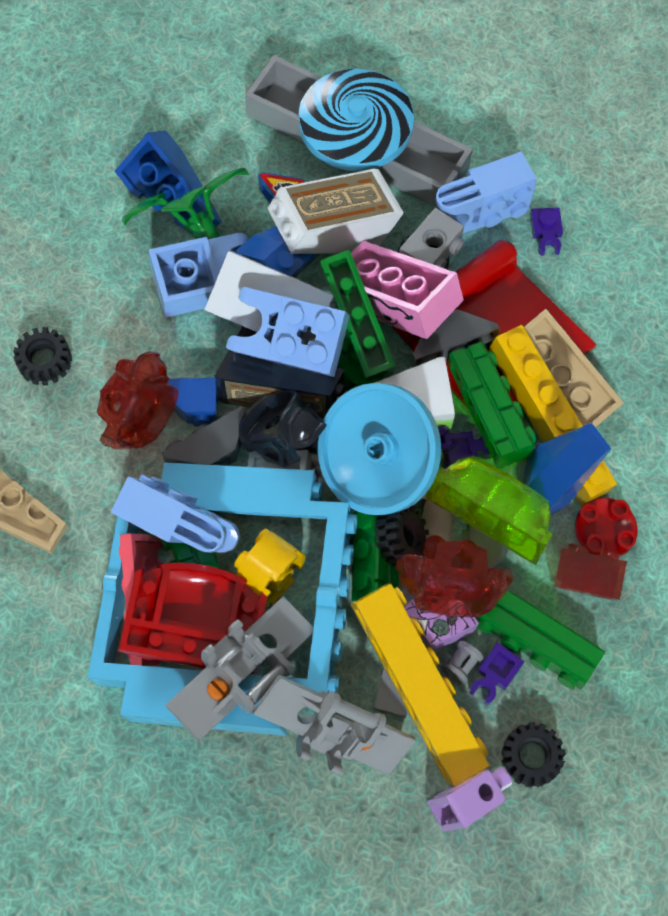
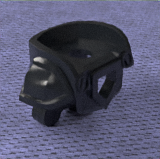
M289 389L270 393L252 405L242 416L239 423V436L248 453L256 450L266 462L284 468L300 459V456L294 449L308 450L311 454L315 448L318 449V438L327 425L315 411L307 407V404L295 390Z

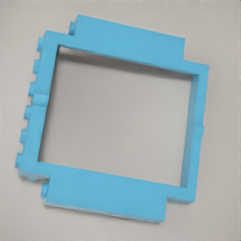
M164 462L161 480L169 484L168 490L174 489L178 492L181 490L197 498L195 504L212 513L327 519L320 581L316 595V613L308 678L288 679L318 693L321 691L326 693L334 691L338 693L339 677L334 675L336 662H341L343 645L342 642L338 641L339 630L345 629L346 609H342L343 597H348L350 591V578L346 577L347 565H352L354 555L353 546L349 545L350 535L356 534L357 515L352 513L349 503L321 501L323 486L322 482H318L314 470ZM117 516L108 570L103 579L104 591L87 678L96 685L125 688L120 715L129 722L184 727L165 705L200 674L201 670L114 663L125 606V595L121 584L123 578L122 560L119 556L120 535L138 534L139 528ZM249 675L238 686L246 694L264 676ZM239 706L235 707L213 728L215 730L287 736V729L258 717L253 712L248 714Z

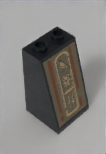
M242 326L237 336L250 337L257 332ZM231 350L228 351L214 375L218 401L224 404L251 407L262 397L270 393L291 389L295 390L307 404V407L315 411L322 419L325 418L337 398L344 394L347 383L344 382V369L339 367L336 368L335 376L331 377L236 353Z

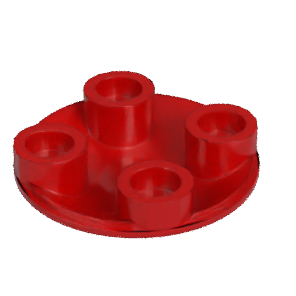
M605 497L596 498L586 503L579 510L575 519V534L580 545L591 555L602 559L618 558L626 554L636 543L638 533L637 522L625 501Z

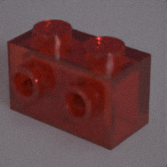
M569 544L568 549L561 548L554 578V588L614 601L620 600L627 561L619 560L620 554L601 550L600 555L587 553L588 547L576 544Z

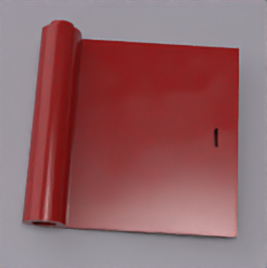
M498 240L455 271L463 296V301L456 309L497 323L500 328L498 336L520 325L526 326L542 311L547 309L584 355L596 348L597 344L516 267L517 250L509 241ZM392 326L403 341L415 351L421 337ZM446 362L451 392L467 407L449 370L448 362ZM497 367L496 369H497V372H498L499 376H502V373L500 372L499 368ZM510 389L508 394L512 402L518 401Z

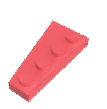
M133 533L120 535L119 556L122 560L123 570L121 584L125 595L126 607L124 620L135 571L143 569L144 573L159 568L160 564H163L162 561H158V548H163L164 546L161 538L157 536ZM127 654L130 659V665H159V660L152 659L150 661Z

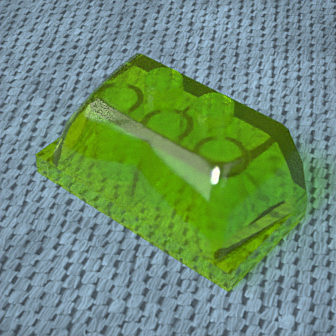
M476 456L458 459L446 469L439 466L435 480L426 493V499L534 565H537L553 535L550 533L551 516L549 501L529 486Z

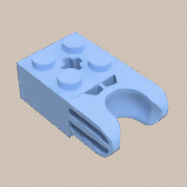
M521 151L468 170L467 177L441 186L436 194V204L440 211L464 226L463 234L484 226L488 228L494 227L503 219L511 216L519 218L529 210L537 178Z
M234 233L212 239L203 237L149 249V267L164 317L167 318L205 309L228 251L235 252L248 240L247 235L244 233Z
M243 287L240 289L238 296L240 301L248 306L257 308L261 312L263 318L262 326L255 335L250 337L232 335L227 340V349L331 377L335 376L350 317L346 311ZM308 330H311V333L316 335L314 341L309 340V344L305 345V340L302 337L305 332L307 333Z
M141 474L140 478L128 476L110 512L167 542L186 543L203 552H230L237 546L240 539L239 529L235 524L195 504L197 498L181 490L179 492L174 489L168 490L169 484L154 476L148 477L144 474Z

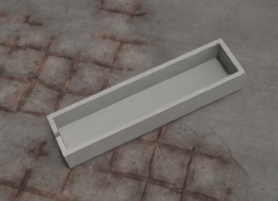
M273 55L245 94L247 116L304 143L299 130L300 104L307 90L322 77ZM414 121L412 136L404 151L393 161L375 169H379L387 184L438 208L436 204L438 189L445 184L464 178L470 167L473 149Z

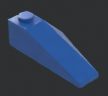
M167 131L148 132L114 171L129 191L138 198L142 196L149 198L165 193L164 199L169 203L176 198H181L185 193L193 189L203 187L184 152ZM202 193L194 201L192 207L196 214L204 211L205 215H207ZM210 201L212 213L216 218L212 222L217 227L222 220ZM163 205L153 206L152 208L161 212L160 209ZM177 211L189 223L190 213L187 211ZM174 216V222L187 231L185 226Z
M277 226L253 235L235 251L237 254L293 278H296L321 254H291Z
M592 422L537 445L532 452V456L527 459L520 498L523 501L525 510L533 515L537 522L567 507L611 450Z

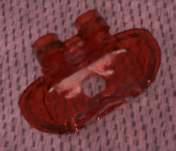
M153 351L139 355L136 360H119L116 364V372L100 390L96 413L108 424L99 440L105 447H111L116 450L142 448L156 440L167 425L176 406L179 391L168 383L170 378L167 376V367L160 359V354ZM121 404L118 411H116L114 405Z
M431 535L424 544L423 553L427 558L406 554L399 558L396 564L401 584L409 590L410 594L414 595L416 607L426 612L446 616L479 617L490 612L499 600L506 596L514 578L512 569L488 568L487 550L478 547L473 541L446 542L438 535ZM470 563L472 564V570L468 568Z

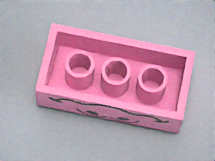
M364 240L351 252L378 321L428 339L463 301L456 272Z

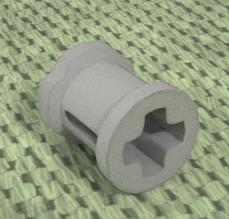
M460 640L457 644L458 650L448 663H443L441 669L456 682L465 685L468 681L467 675L476 663L482 662L484 656L473 645Z

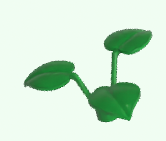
M246 168L229 171L214 178L207 185L185 193L181 198H176L169 203L164 199L165 193L151 196L131 208L122 217V222L126 225L132 216L145 211L151 206L163 205L160 209L161 212L170 211L185 226L188 233L192 232L195 239L207 237V239L217 238L220 235L212 222L216 218L212 213L210 195L217 187L227 182L233 176L249 175ZM202 193L207 215H205L204 211L196 214L192 207L194 201ZM177 211L189 212L191 215L188 218L189 223Z

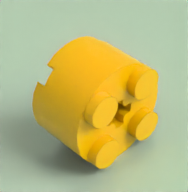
M265 528L257 536L255 545L250 552L245 550L236 559L234 567L238 571L235 575L247 581L246 585L259 597L262 591L267 596L266 607H269V603L275 604L294 582L295 579L292 577L295 567L298 570L302 569L306 555L275 532Z

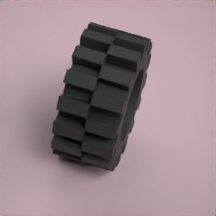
M42 327V333H39L38 328L32 329L34 334L31 336L28 332H25L23 334L25 340L23 341L19 338L16 342L18 348L14 347L13 350L15 355L14 361L21 375H23L25 380L28 382L31 380L35 385H38L39 381L42 382L43 386L48 385V380H52L53 383L59 382L57 377L60 375L64 378L67 375L65 369L70 370V361H72L69 346L63 335L59 336L58 331L54 329L50 333L48 327ZM48 348L54 352V358L47 364L36 365L32 362L33 354L39 349Z
M414 506L400 512L378 515L379 520L375 523V526L379 528L378 531H375V537H379L380 541L376 543L377 548L382 547L380 553L382 558L387 557L386 562L394 567L423 561L425 559L424 555H427L429 551L425 547L430 545V540L426 539V535H429V530L424 529V525L427 523L425 519H420L422 513L419 510L416 511Z
M529 722L525 726L522 724L513 730L504 742L501 750V755H503L502 765L506 767L509 776L515 779L514 782L519 785L522 783L525 784V787L529 788L532 786L542 787L551 782L564 766L565 761H563V757L565 756V749L561 747L563 742L561 738L557 739L555 737L556 732L553 729L550 731L546 729L547 725L541 723L537 726L535 722ZM536 743L543 748L545 762L541 767L530 768L522 762L520 750L524 744Z

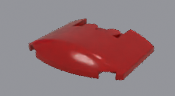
M166 563L160 564L159 568L144 573L143 569L135 571L118 651L150 661L155 659L205 669L206 666L201 660V652L208 645L215 646L228 634L229 626L237 619L242 622V630L244 632L264 615L267 596L261 591L259 597L246 585L247 581L228 571L207 565Z

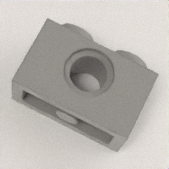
M435 207L400 247L399 253L444 268L447 263L446 259L451 254L456 255L464 244L462 239L464 226ZM429 245H435L438 248H431Z

